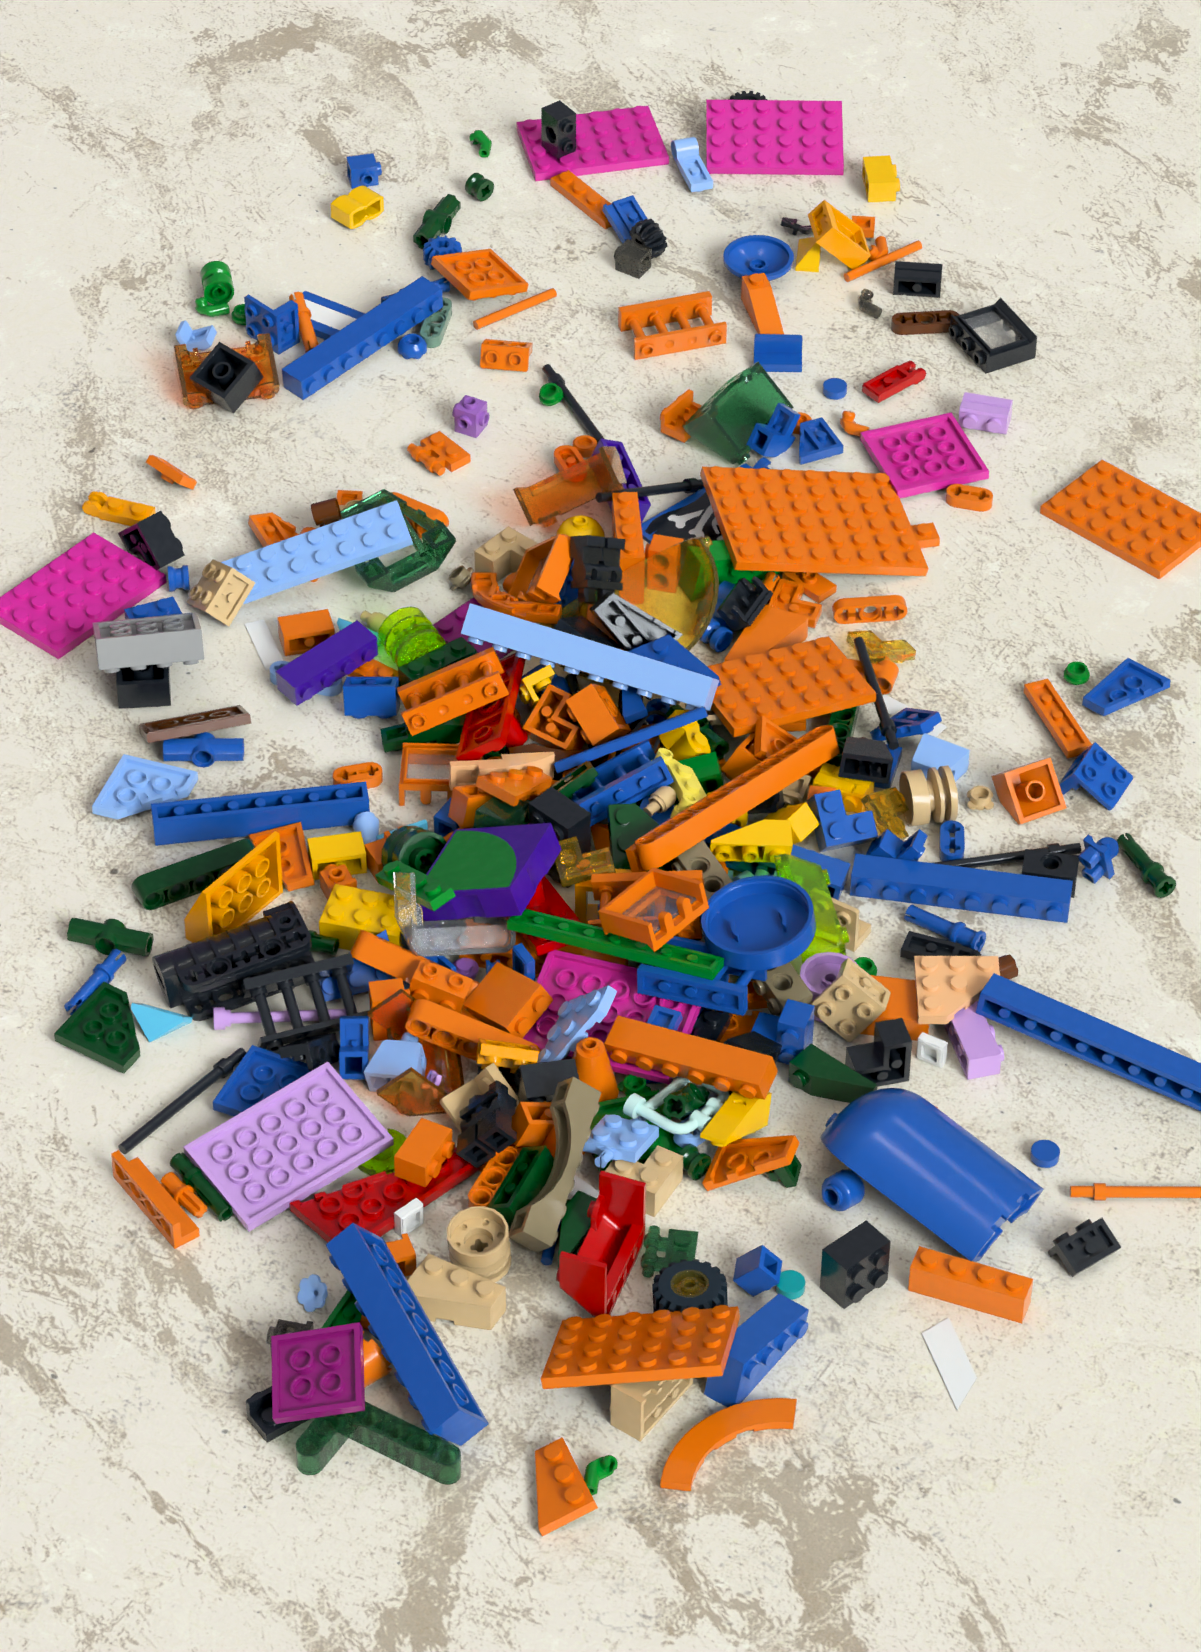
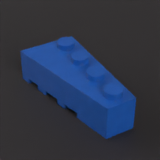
M780 1293L777 1294L737 1328L723 1376L707 1377L704 1395L725 1407L742 1403L793 1344L805 1335L808 1329L806 1321L809 1309Z

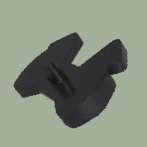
M782 218L780 225L793 229V235H797L798 231L805 235L813 232L811 225L801 226L797 224V219Z

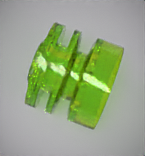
M404 607L394 611L383 621L378 631L379 644L391 657L397 668L445 645L442 635L432 625L425 613L416 607Z

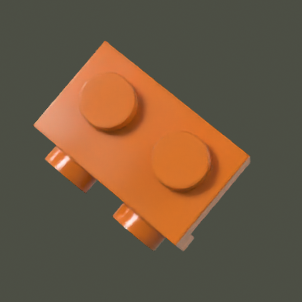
M688 389L685 393L678 396L672 404L662 410L660 414L661 432L685 443L713 419V410L693 402V391Z
M422 959L410 983L411 1002L417 999H425L461 1013L473 980Z

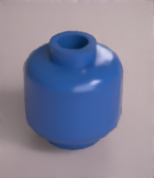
M842 1169L827 1177L822 1184V1198L824 1202L836 1211H845L860 1203L865 1194L862 1179L850 1169Z

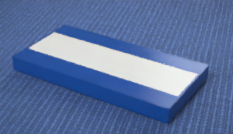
M308 291L303 292L306 306L312 314L310 319L315 335L324 340L365 314Z

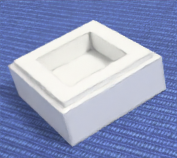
M922 1032L918 1037L916 1058L942 1068L946 1063L948 1042Z
M417 1198L394 1212L395 1233L400 1237L401 1234H409L424 1224L423 1203Z

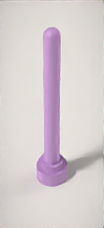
M213 1007L214 1030H225V1027H231V1024L262 1023L259 1012H231V1010H225V1007ZM328 1009L330 1019L347 1016L345 1009ZM299 1010L302 1021H319L316 1010ZM270 1011L273 1022H291L288 1011Z

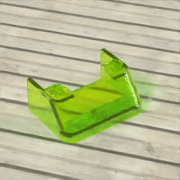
M786 853L774 855L777 877L791 880L800 885L808 893L813 903L816 931L811 944L801 954L802 964L807 958L818 953L835 952L846 955L845 944L849 943V936L846 926H840L828 889L830 879L827 869L822 870L819 864Z

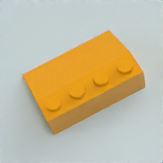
M273 832L201 892L184 919L187 940L194 943L206 937L244 925L283 893L280 834L278 832Z

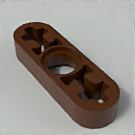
M953 310L896 313L892 316L891 330L898 335L949 333L951 315L956 317L959 313Z

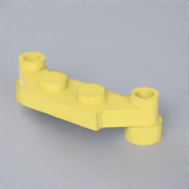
M659 748L654 759L659 756L663 758L674 780L670 785L676 792L679 804L674 807L670 818L707 795L692 768L673 759V753L670 750Z

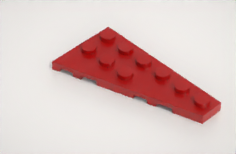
M456 1147L452 1156L449 1159L446 1158L442 1163L438 1176L432 1178L426 1187L395 1176V1172L386 1174L384 1171L344 1184L341 1190L326 1194L325 1191L314 1194V1199L302 1203L300 1200L290 1202V1211L327 1243L352 1223L381 1237L395 1228L394 1212L415 1198L423 1203V1208L479 1171L480 1167L476 1168L457 1155Z

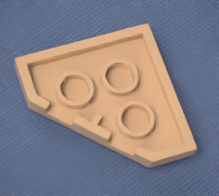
M914 956L918 1024H947L954 1019V1014L962 1008L966 1010L978 1001L981 991L993 973L1000 976L998 956Z

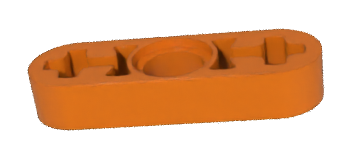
M900 595L855 597L837 600L832 606V611L836 622L840 624L897 621L906 616L907 606L905 599ZM869 606L876 607V610L871 613L863 611Z

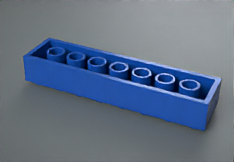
M355 1223L350 1224L326 1244L331 1253V1256H329L331 1263L344 1276L342 1279L344 1286L350 1293L354 1294L357 1300L355 1306L358 1311L367 1317L370 1323L368 1326L369 1331L381 1342L383 1346L381 1352L394 1365L396 1369L395 1377L408 1390L410 1394L408 1400L421 1413L423 1417L421 1423L425 1430L431 1435L436 1434L446 1442L451 1441L462 1446L489 1424L383 1238Z

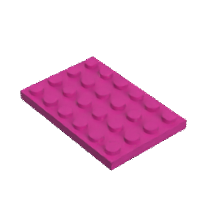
M706 99V169L709 174L843 175L842 101Z
M649 106L616 108L608 111L576 114V151L558 159L542 147L541 119H528L516 122L517 132L535 181L550 180L551 177L568 170L576 176L669 164V155Z
M93 532L0 597V624L59 660L94 635L93 623L115 620L124 613V609L133 607L167 583L166 575Z
M554 950L548 953L536 981L543 986L553 1001L523 1039L536 1044L540 1050L544 1049L548 1042L547 1034L559 1018L558 1010L565 1001H570L580 995H585L608 985L617 991L610 1009L600 1023L596 1022L589 1030L585 1031L588 1033V1037L597 1038L605 1043L618 1015L647 1023L655 1005L681 1012L683 1019L677 1031L691 1034L701 1007L637 993L638 968ZM571 1051L561 1060L572 1059L574 1052ZM608 1054L613 1072L634 1075L668 1085L672 1083L673 1078L666 1076L660 1071L652 1069L646 1071L630 1063L620 1064L613 1061Z

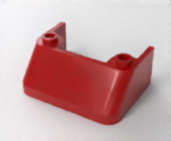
M601 1171L599 1174L598 1198L596 1201L592 1200L588 1208L587 1217L591 1218V1227L577 1255L561 1251L559 1255V1268L556 1275V1281L559 1282L560 1289L593 1317L601 1314H611L642 1249L645 1237L646 1183Z

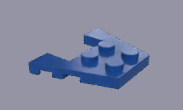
M669 634L627 651L719 680L718 686L721 685L720 678L716 673ZM628 686L627 691L622 689L623 717L626 724L648 716L646 707L640 697L641 695L636 694L638 688Z

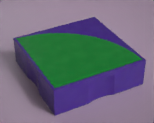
M541 823L455 829L426 875L451 886L456 896L435 911L417 903L424 921L455 920L467 917L521 916L535 894L539 882L548 873L562 850L552 824Z

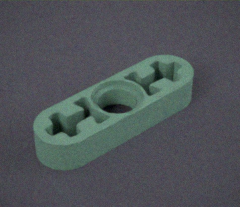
M443 297L441 312H439V309L424 319L420 336L426 341L427 348H436L442 343L452 316V302L448 298Z

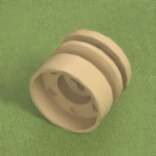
M948 765L940 766L938 770L935 767L929 768L927 779L921 769L901 772L899 780L901 807L909 827L929 824L930 814H932L936 823L943 822L944 818L946 821L956 820L958 815V792L953 773Z
M477 1206L459 1211L451 1218L447 1227L450 1263L493 1282H498L508 1273L511 1266L509 1229L504 1216L495 1209Z

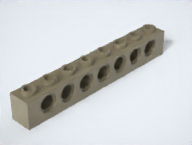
M704 840L675 857L671 864L672 871L702 870L707 901L719 889L733 882ZM790 962L776 968L767 969L766 981L751 979L756 993L759 996H763L772 1015L780 1017L787 999L806 1004L812 1002L813 994Z

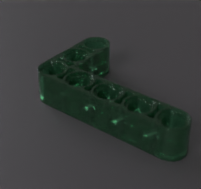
M366 1401L365 1411L315 1418L296 1442L297 1468L305 1475H315L321 1472L347 1439L350 1438L441 1484L451 1485L456 1483L461 1477V1451L457 1446L435 1435H431L427 1431Z

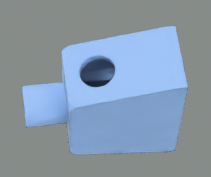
M924 733L912 758L911 770L921 769L927 779L929 768L935 767L938 770L940 766L948 765L956 782L968 770L970 750Z
M405 1032L400 1041L384 1040L364 1070L369 1091L421 1096L423 1087L420 1086V1082L424 1081L427 1061L423 1046L418 1042V1037Z

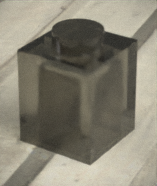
M627 239L615 250V270L640 279L651 268L652 248Z

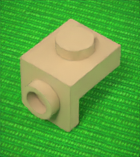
M805 775L783 789L785 802L783 807L786 808L788 805H797L805 802L809 786L813 782L811 776Z

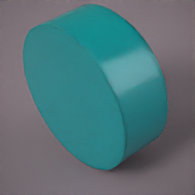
M794 1270L781 1272L779 1284L775 1285L777 1294L780 1293L791 1300L801 1297L805 1292L804 1276Z

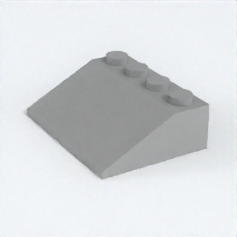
M196 612L93 623L99 670H104L105 673L119 672L120 668L130 667L131 670L146 669V665L157 664V667L164 668L172 666L174 662L193 665L199 663V660H204L202 630Z

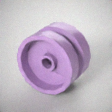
M823 952L806 959L801 966L800 977L813 994L812 1001L836 980L840 966L848 956L835 952ZM814 1015V1020L818 1022H823L816 1015Z

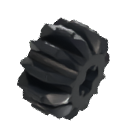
M652 219L637 222L629 232L631 236L630 241L634 244L638 254L642 255L644 259L657 258L668 247L665 241L667 238L664 236L663 230Z

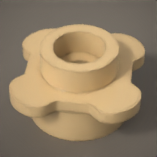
M975 786L967 792V797L969 798L968 808L973 810H990L994 807V803L991 801L993 792L988 787Z

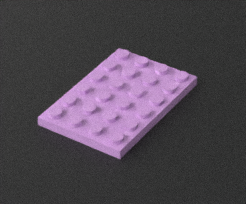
M326 1062L185 1145L183 1148L185 1155L195 1167L201 1170L202 1175L232 1207L233 1214L246 1230L250 1232L290 1208V1202L305 1199L393 1146L394 1141L393 1137L331 1064Z

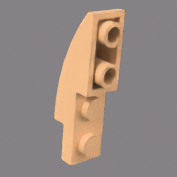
M554 752L501 754V759L450 761L449 787L450 790H453V787L474 785L477 782L478 776L489 775L490 772H508L509 769L522 770L527 769L528 766L541 768L543 773L553 779L555 754Z

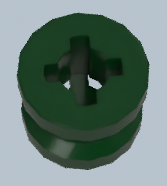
M474 173L467 179L465 190L470 195H474L476 199L485 201L492 195L494 183L489 179H485L480 173Z
M693 1144L686 1145L679 1152L683 1156V1171L687 1172L689 1178L696 1181L706 1174L711 1164V1157L709 1155L699 1153L698 1148Z

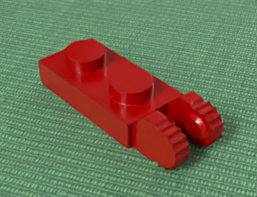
M909 360L863 383L862 392L877 403H880L913 384L917 385L925 379L927 373L923 368L916 369V364Z

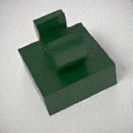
M794 1155L790 1165L766 1172V1175L770 1181L781 1180L786 1188L795 1187L802 1165L796 1155Z

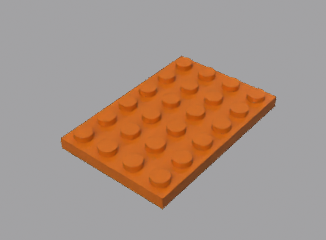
M1104 460L1099 461L1042 504L1040 508V514L1157 579H1161L1201 547L1200 512Z
M829 636L707 666L719 676L721 685L717 687L711 709L733 737L754 733L756 721L761 716L781 726L876 701L874 689Z
M718 1305L710 1309L690 1307L682 1312L658 1310L654 1313L640 1314L639 1312H630L620 1316L601 1314L594 1318L574 1316L562 1320L541 1376L542 1388L553 1389L723 1376L740 1319L738 1306Z

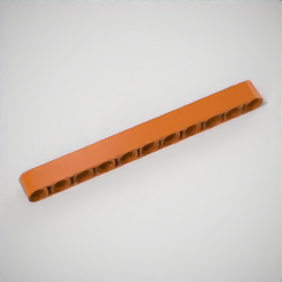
M824 725L812 729L635 841V846L641 868L643 870H650L663 866L835 757L840 751L834 727L832 725Z

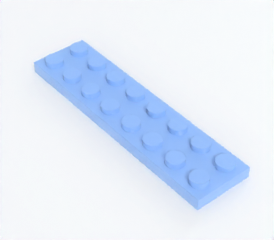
M396 500L221 563L234 568L255 582L254 587L243 603L246 604L413 545Z

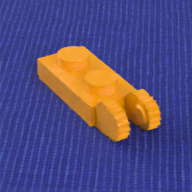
M97 491L91 492L88 496L89 501H85L82 505L84 513L127 526H132L156 513L153 506L110 496L107 497L103 492Z

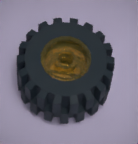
M682 1259L679 1263L672 1262L668 1264V1268L663 1267L659 1270V1275L654 1277V1284H652L653 1313L658 1310L682 1312L690 1307L710 1309L718 1305L728 1306L726 1277L724 1274H721L717 1266L711 1267V1263L707 1261L702 1263L699 1262V1259H693V1261Z

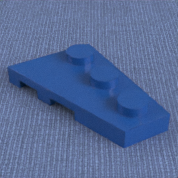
M1127 658L1083 697L1082 705L1102 716H1106L1170 688L1171 680Z
M386 929L376 935L389 941ZM353 958V968L347 975L352 995L369 992L368 982L396 978ZM332 977L322 979L320 985L325 1002L340 999L341 995L336 979Z

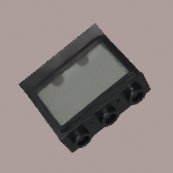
M1001 297L993 305L956 317L951 315L948 329L950 337L961 346L962 350L973 359L974 363L985 374L1034 359L1036 356L1037 336Z

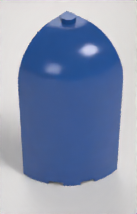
M884 1088L862 1095L846 1106L839 1114L834 1113L828 1119L825 1125L826 1129L820 1136L822 1143L842 1163L973 1262L980 1261L990 1246L1002 1234L1003 1230L999 1227L1007 1220L1013 1223L1018 1217L1026 1214L1044 1190L929 1101L906 1089Z

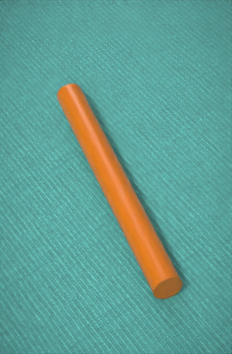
M917 240L844 273V279L846 282H850L922 249V243Z
M551 288L474 320V328L478 330L557 296L556 290Z

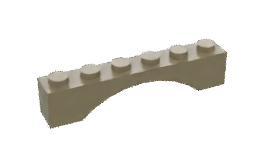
M575 1077L558 1083L550 1106L556 1135V1150L552 1171L540 1193L529 1204L516 1211L509 1231L510 1239L536 1253L552 1247L558 1238L557 1229L560 1220L566 1213L567 1207L565 1204L568 1195L574 1188V1176L583 1160L582 1151L591 1135L590 1126L600 1106L598 1101L601 1092Z

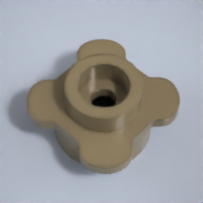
M463 565L457 567L448 578L453 584L450 589L454 591L458 587L460 589L465 588L471 582L470 575L473 572V568L469 567L466 569Z

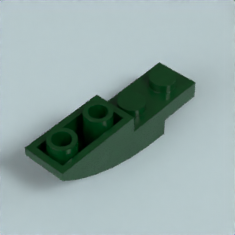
M467 713L414 736L411 735L405 721L402 724L382 728L380 730L385 753L399 751L403 749V743H428L434 740L437 741V744H457L460 742Z

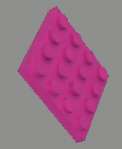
M952 413L860 433V441L880 473L889 476V483L899 498L945 489L952 484H967L989 479L988 468Z

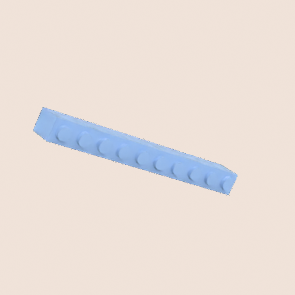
M471 603L461 634L469 636V642L482 646L483 642L486 641L492 643V647L495 650L507 653L509 648L517 651L515 656L526 660H531L532 656L541 658L540 664L551 665L552 668H555L557 663L565 666L563 671L579 675V672L583 671L589 673L588 679L603 683L604 678L613 681L612 686L626 691L628 686L638 688L636 694L652 698L654 693L662 696V702L676 706L677 701L686 703L685 709L688 710L703 706L706 710L710 711L719 680Z

